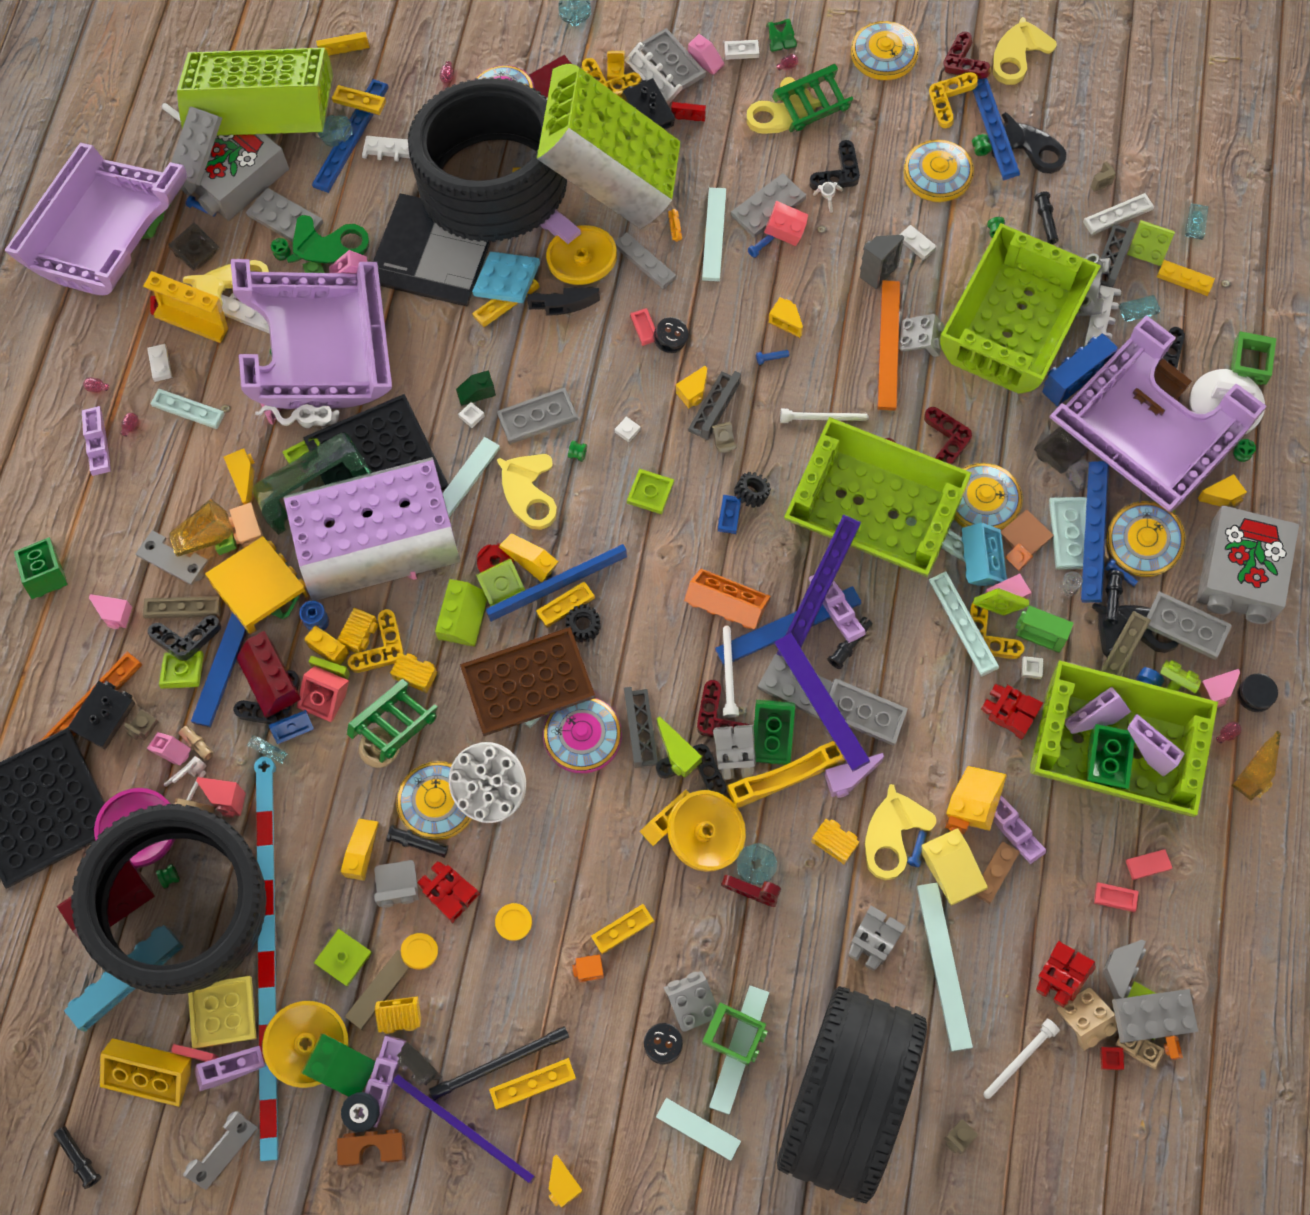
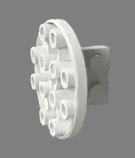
M1220 369L1208 372L1196 381L1190 392L1189 406L1190 410L1196 414L1211 412L1220 404L1225 394L1236 383L1263 404H1265L1262 391L1251 378L1239 376L1233 370ZM1264 411L1258 417L1255 423L1250 427V429L1246 432V434L1251 432L1259 424L1264 415Z
M481 742L467 747L455 758L449 773V788L454 802L465 815L479 822L494 823L508 818L520 807L526 792V777L520 761L510 750L496 743Z

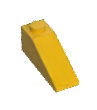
M243 448L223 458L240 498L245 505L251 503L255 473L252 464H255L251 453L247 454Z
M512 533L499 546L500 549L541 583L550 576L559 562L544 549Z
M684 790L640 830V833L652 846L668 833L667 825L670 813L679 800L690 794L687 790Z
M358 819L341 868V873L344 877L365 881L379 822Z

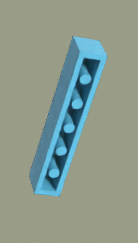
M163 925L154 929L151 932V936L145 941L139 942L134 947L135 950L127 956L141 963L163 965L184 946L172 931ZM105 971L99 981L90 984L84 990L85 993L79 998L71 1000L64 1012L79 1030L86 1032L136 988L127 985Z

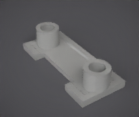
M1095 253L1089 254L1085 258L1101 265L1076 316L1102 314L1104 300L1098 299L1102 274L1109 273L1110 258L1100 259Z
M153 530L135 554L190 585L204 577L203 569L208 563L206 558L196 553L188 557L163 544L167 538Z
M238 1111L232 1112L227 1117L226 1123L223 1126L227 1132L202 1162L197 1159L191 1161L183 1173L186 1178L205 1190L208 1189L258 1128Z

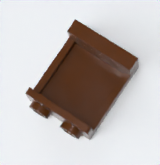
M1164 358L1155 368L1154 378L1156 384L1175 400H1178L1192 383L1188 377ZM1136 388L1133 391L1135 395L1133 399H1137L1141 405L1146 403L1150 406L1148 410H1151L1156 416L1164 414L1165 410L1141 390Z

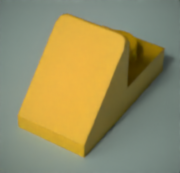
M608 51L607 80L623 76L625 51Z

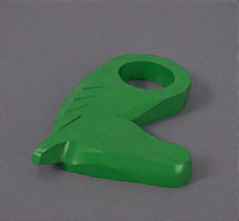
M301 215L296 221L293 254L286 258L288 263L302 259L315 263H335L349 250L364 255L369 247L368 233L359 225L345 224L331 234L322 237L316 232L312 217ZM347 234H356L362 239V243L357 248L351 249L345 247L341 240Z

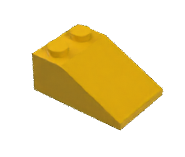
M968 766L952 794L946 812L948 817L953 816L969 822L968 826L990 831L1007 775Z

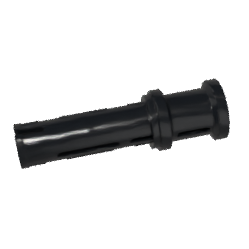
M1043 191L1036 194L1034 198L1038 203L1039 208L1037 211L1043 220L1047 242L1055 244L1056 241H1059L1052 214L1054 208L1050 203V193Z
M1118 570L1109 571L1106 575L1108 585L1105 587V591L1108 594L1105 623L1109 626L1118 624L1119 598L1123 593L1122 581L1124 580V574Z
M862 617L859 623L866 633L873 623L870 620L866 623L867 618ZM862 637L850 643L847 640L844 643H839L835 653L827 658L828 662L833 667L842 669L843 663L848 657L852 656L853 648Z
M394 824L391 825L386 839L387 842L393 841L402 844L405 848L409 846L443 858H445L449 845L413 834L412 830L405 831L396 828Z
M64 1126L55 1131L53 1135L74 1166L73 1172L79 1175L83 1182V1188L88 1189L99 1182L101 1175L97 1174L91 1166L92 1161L85 1158L67 1127Z

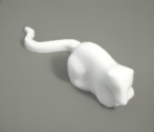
M306 404L294 410L291 416L285 419L281 417L276 407L265 405L259 412H255V415H262L264 411L271 410L278 422L284 426L291 425L297 420L304 428H311L312 426H326L337 423L340 412L338 410L332 412L329 406L316 408Z

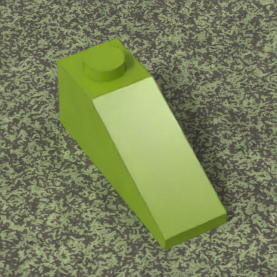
M659 716L657 718V726L672 765L671 769L678 776L682 775L686 778L702 762V756Z

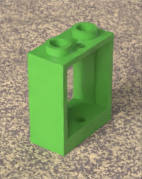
M1240 331L1234 340L1231 370L1239 376L1245 378L1248 376L1258 385H1266L1272 376L1276 338ZM1242 348L1267 353L1265 370L1240 366Z
M1029 605L1027 611L1022 610L1015 628L1018 629L1016 636L1060 653L1068 640L1074 623Z
M720 1002L702 1044L749 1066L750 1061L755 1063L759 1050L756 1049L759 1041L764 1042L768 1031L764 1030L766 1027L765 1023ZM725 1014L758 1029L746 1057L713 1042Z

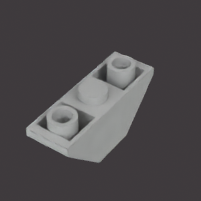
M1140 940L1114 949L1109 954L1103 974L1114 999L1128 997L1131 986H1129L1130 980L1136 977L1139 970L1136 965L1138 960L1143 959L1146 949L1143 948L1146 941Z

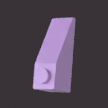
M1110 687L1066 718L1064 724L1074 734L1093 729L1095 724L1104 726L1114 724L1131 711L1114 688Z
M1138 714L1135 715L1127 728L1147 764L1163 777L1178 766L1185 753Z
M883 753L868 757L870 763L852 772L848 764L826 769L824 776L831 797L837 796L841 798L847 796L849 792L882 763Z
M256 1046L197 1064L194 1072L199 1090L203 1091L263 1068L265 1063L260 1047Z

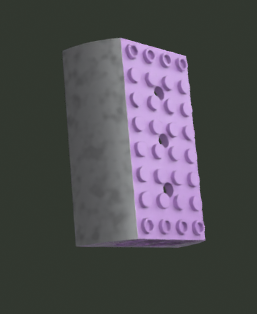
M433 457L284 496L299 567L312 601L410 576V573L414 571L417 574L461 562ZM403 501L410 502L407 508L400 507ZM365 511L373 512L369 518L363 517V513ZM330 520L335 521L333 527H325L326 522Z

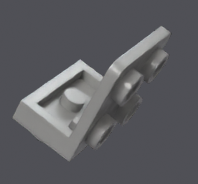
M936 314L904 319L901 324L898 349L903 352L926 348L933 357L940 356V337L945 328L944 323L940 321Z
M408 860L375 867L377 893L374 894V898L379 907H392L393 904L398 903L410 904L415 900H419L414 861Z
M702 971L690 973L686 978L674 980L668 986L663 987L683 1032L713 1019L717 1005Z

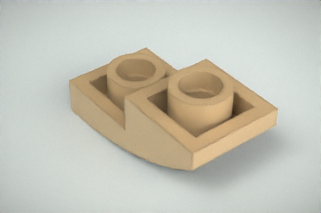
M1118 1039L1115 1044L1118 1048H1123V1051L1155 1070L1165 1053V1049L1146 1039L1120 1043V1039Z

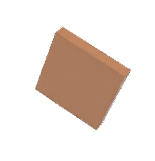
M1025 510L1001 531L1002 538L1012 548L1020 543L1031 555L1036 553L1054 536L1028 510Z

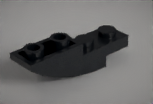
M594 287L563 288V294H527L529 310H545L546 316L576 312L600 301L599 288Z

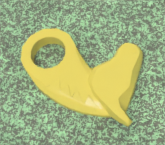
M1022 17L1017 25L1006 32L995 49L993 56L994 77L1006 85H1015L1021 82L1027 72L1025 51L1039 50L1050 54L1056 48V41L1038 27L1026 22V19ZM1010 62L1017 65L1020 71L1010 75L1004 73L1000 66Z
M787 77L781 81L780 87L795 80ZM805 89L804 92L813 110L822 106L819 99H815L811 92ZM796 94L791 95L789 99L799 119L808 116L799 96ZM758 101L751 104L747 110V125L757 133L783 132L788 130L793 122L784 103ZM766 111L773 116V119L768 123H759L753 116L757 112Z
M257 260L250 261V271L269 272L267 265ZM231 264L211 270L204 275L185 276L183 283L191 284L196 289L219 297L223 306L222 292L226 288L233 289Z
M547 454L517 457L507 461L501 458L497 459L502 468L504 494L515 516L530 529L542 530L550 527L556 520V504L553 498L536 488L533 482L541 473L552 468V458ZM538 502L546 504L550 509L547 517L541 520H534L528 516L527 511L532 504Z
M892 784L889 785L887 797L876 809L870 821L864 845L868 870L875 877L883 880L895 879L905 869L907 856L901 831L911 828L930 831L936 825V817L932 812L910 798L896 793L895 787ZM883 848L893 850L899 859L898 866L890 871L880 869L874 860L875 853Z

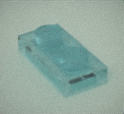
M1191 203L1185 237L1203 240L1209 206Z
M1154 295L1120 303L1119 305L1125 322L1143 318L1146 315L1159 314L1161 310Z

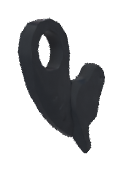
M1003 113L1004 128L1012 150L1022 148L1027 153L1034 168L1042 173L1052 174L1060 171L1066 161V150L1046 132L1033 126L1016 122L1008 113ZM1045 150L1052 151L1058 156V161L1046 163L1040 159L1039 153Z
M1093 603L1092 608L1098 613V629L1103 655L1108 657L1132 612L1135 611L1147 617L1150 610L1149 607L1121 605L1119 606L1118 624L1109 626L1105 623L1106 607ZM1148 628L1140 639L1152 650L1161 653L1173 651L1180 644L1176 641L1169 643L1159 642L1154 638L1152 630Z

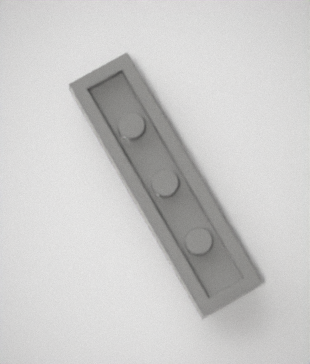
M627 232L615 241L616 248L662 289H665L676 279V275Z

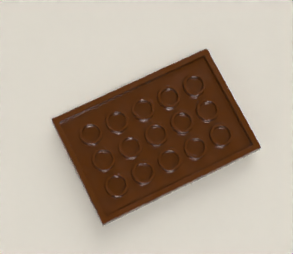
M571 627L460 664L483 736L596 698Z

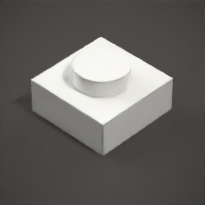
M472 402L458 414L459 418L471 428L485 417L484 412Z
M625 417L615 428V433L627 442H630L641 428L628 417Z
M1024 656L1022 659L1021 677L1041 679L1043 675V658Z

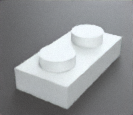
M758 40L724 42L725 60L759 58Z
M911 225L900 234L904 236L903 244L922 260H925L936 250L937 246Z
M162 344L147 348L154 382L172 378L167 346Z

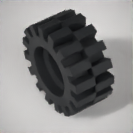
M751 472L744 473L737 482L734 493L737 494V499L741 498L740 502L742 504L746 502L745 506L749 507L751 504L752 508H755V506L760 507L768 498L771 491L770 483H766V478L762 479L763 475L757 476L756 472H753V474ZM748 487L755 489L757 493L751 491Z
M580 605V608L575 606L574 610H570L569 615L566 616V628L571 627L575 641L579 639L580 642H583V640L589 642V638L593 640L595 635L599 634V629H601L600 618L594 608L590 609L588 605L586 608L584 605ZM579 618H588L591 622L590 626L585 630L577 628L576 621Z

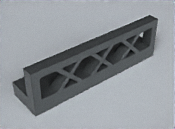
M1130 222L1128 228L1113 225L1101 259L1110 258L1113 266H1110L1109 269L1111 273L1106 274L1108 281L1101 280V285L1113 288L1137 226L1136 223ZM1114 232L1123 233L1125 236L1117 240ZM1116 245L1119 251L1112 254L1109 247Z
M721 371L688 428L689 432L706 440L709 439L713 432L712 426L717 425L741 383V373L734 371L731 376ZM724 378L728 380L726 387L722 388L720 382ZM721 393L718 401L713 402L712 396ZM713 407L710 415L705 417L704 410ZM704 422L701 431L694 428L697 423Z
M625 687L624 695L635 768L654 766L658 763L648 690L632 691V687ZM644 695L645 702L641 707L634 703L633 696ZM640 712L648 718L643 726L636 721V717ZM643 730L650 735V739L646 744L639 740V735ZM645 749L653 754V760L642 762L641 755Z

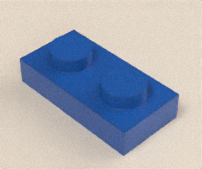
M723 495L717 532L736 534L741 498L737 499L736 496Z
M304 710L270 724L269 728L276 743L279 744L313 730L314 726L307 711Z

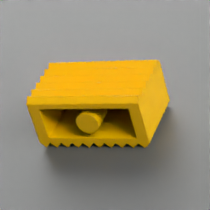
M354 607L337 640L352 652L359 653L362 650H366L371 633L374 634L378 628L376 617Z
M314 626L305 637V642L309 649L311 648L312 651L314 650L315 653H318L327 661L341 665L349 655L345 645L318 626Z
M407 653V655H399L390 674L394 680L400 681L404 679L408 682V686L427 693L437 675V671L434 668V664L428 661L422 663L417 660V657Z
M825 819L813 835L811 842L845 865L859 844L858 837L850 831L846 833L840 829L841 825L835 820L831 819L829 821Z
M418 996L376 1002L375 1014L378 1032L391 1034L399 1029L413 1031L420 1027L421 1012Z

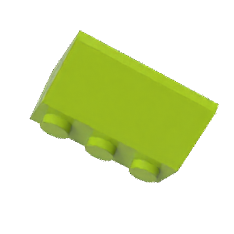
M449 579L435 630L438 640L476 646L488 601L482 589L468 582Z

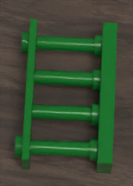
M832 64L774 90L772 95L774 102H783L793 120L789 128L790 132L795 130L796 132L801 131L808 124L840 110L844 112L850 108L853 97L844 99L834 79L838 71L836 64ZM826 81L829 83L838 103L829 105L819 86L821 82ZM811 87V89H814L823 107L822 110L814 112L804 92L807 88ZM796 94L799 96L808 116L799 119L789 99L791 95Z
M404 679L400 680L348 723L347 735L353 739L358 734L363 735L381 749L379 758L381 763L386 759H391L401 746L427 724H432L437 717L436 711L438 706L434 704L430 709L426 710L407 695L408 682ZM398 701H403L421 716L413 721L396 708L394 704ZM385 712H390L404 723L407 728L400 733L381 718V715ZM371 723H376L394 739L386 744L367 727Z

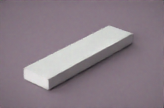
M1144 193L1084 218L1083 223L1090 234L1094 235L1113 227L1114 224L1118 225L1153 210L1154 205Z

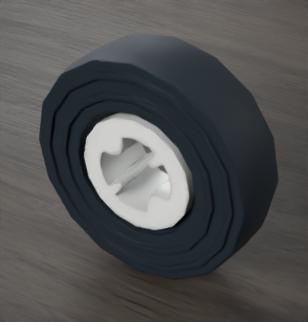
M365 1092L349 1096L341 1108V1118L344 1125L354 1132H365L371 1129L377 1123L380 1115V1107L377 1100ZM362 1107L364 1109L363 1114H365V1116L362 1115L358 1117V1111L356 1110V1108L359 1109Z

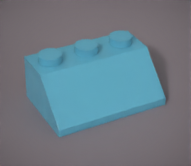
M982 522L962 528L961 540L964 544L963 557L966 562V578L968 583L976 586H991L1007 580L1001 529Z

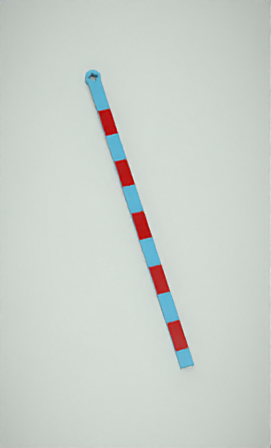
M268 757L259 758L254 765L256 772L257 862L264 878L266 890V913L262 930L258 937L259 1047L262 1057L264 1032L268 1023L276 1014L273 773L276 771V766ZM265 763L267 765H270L269 768H266L265 772H263V770L260 769L261 766ZM265 1063V1067L259 1069L260 1161L278 1160L277 1078L271 1073Z

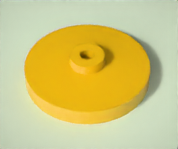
M511 903L498 911L495 918V926L500 936L504 939L517 941L523 939L530 932L532 917L526 907L521 904Z
M415 933L408 936L401 945V958L408 967L420 970L430 967L438 955L436 941L424 933Z

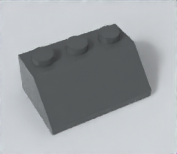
M876 236L872 241L869 240L863 247L864 254L861 258L860 278L877 289L882 284V280H886L899 266L904 236Z

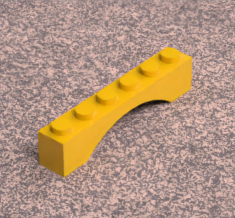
M832 741L780 768L747 777L728 785V794L735 806L740 808L823 773L826 769L842 765L845 759L835 742Z

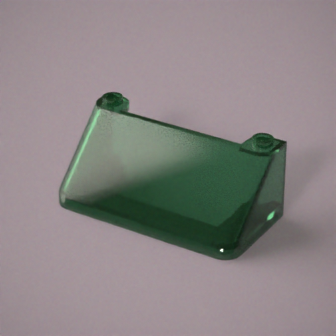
M337 434L254 485L253 494L262 515L278 535L286 531L285 521L288 519L287 512L279 500L280 498L342 461L353 478L372 473L348 434Z

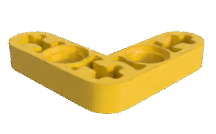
M586 58L582 62V69L593 78H600L599 82L610 88L613 92L625 90L629 86L634 87L641 82L640 75L635 72L606 81L594 59ZM616 84L622 85V88L615 89L613 86Z
M965 73L930 86L929 95L940 127L946 129L953 125L954 117L948 98L974 90L978 85L975 73ZM952 84L958 85L954 90L949 89V86ZM936 90H938L940 97L938 98L936 92H934ZM939 103L946 104V106L942 109L937 108V105ZM946 113L948 121L944 120L943 114Z
M972 602L969 613L974 622L982 624L983 629L979 631L992 655L1008 659L1020 658L1024 652L1023 643L1015 639L986 636L988 610L981 608L980 617H976L978 609ZM996 642L1000 645L1001 649L993 651L990 648V644ZM1005 644H1007V650L1006 652H1003ZM1013 646H1016L1017 653H1013Z
M382 610L378 615L384 646L351 655L348 659V665L353 672L361 673L396 663L400 654L404 655L397 620L391 610ZM387 615L390 618L389 623L391 627H387L384 620ZM389 632L396 633L395 639L391 641L386 639V635ZM394 650L397 651V657L391 655ZM384 652H386L388 660H385ZM375 654L381 655V660L377 663L371 661V657ZM364 657H367L368 665H366ZM355 660H359V661H360L358 667H356V666L354 665V664H355Z

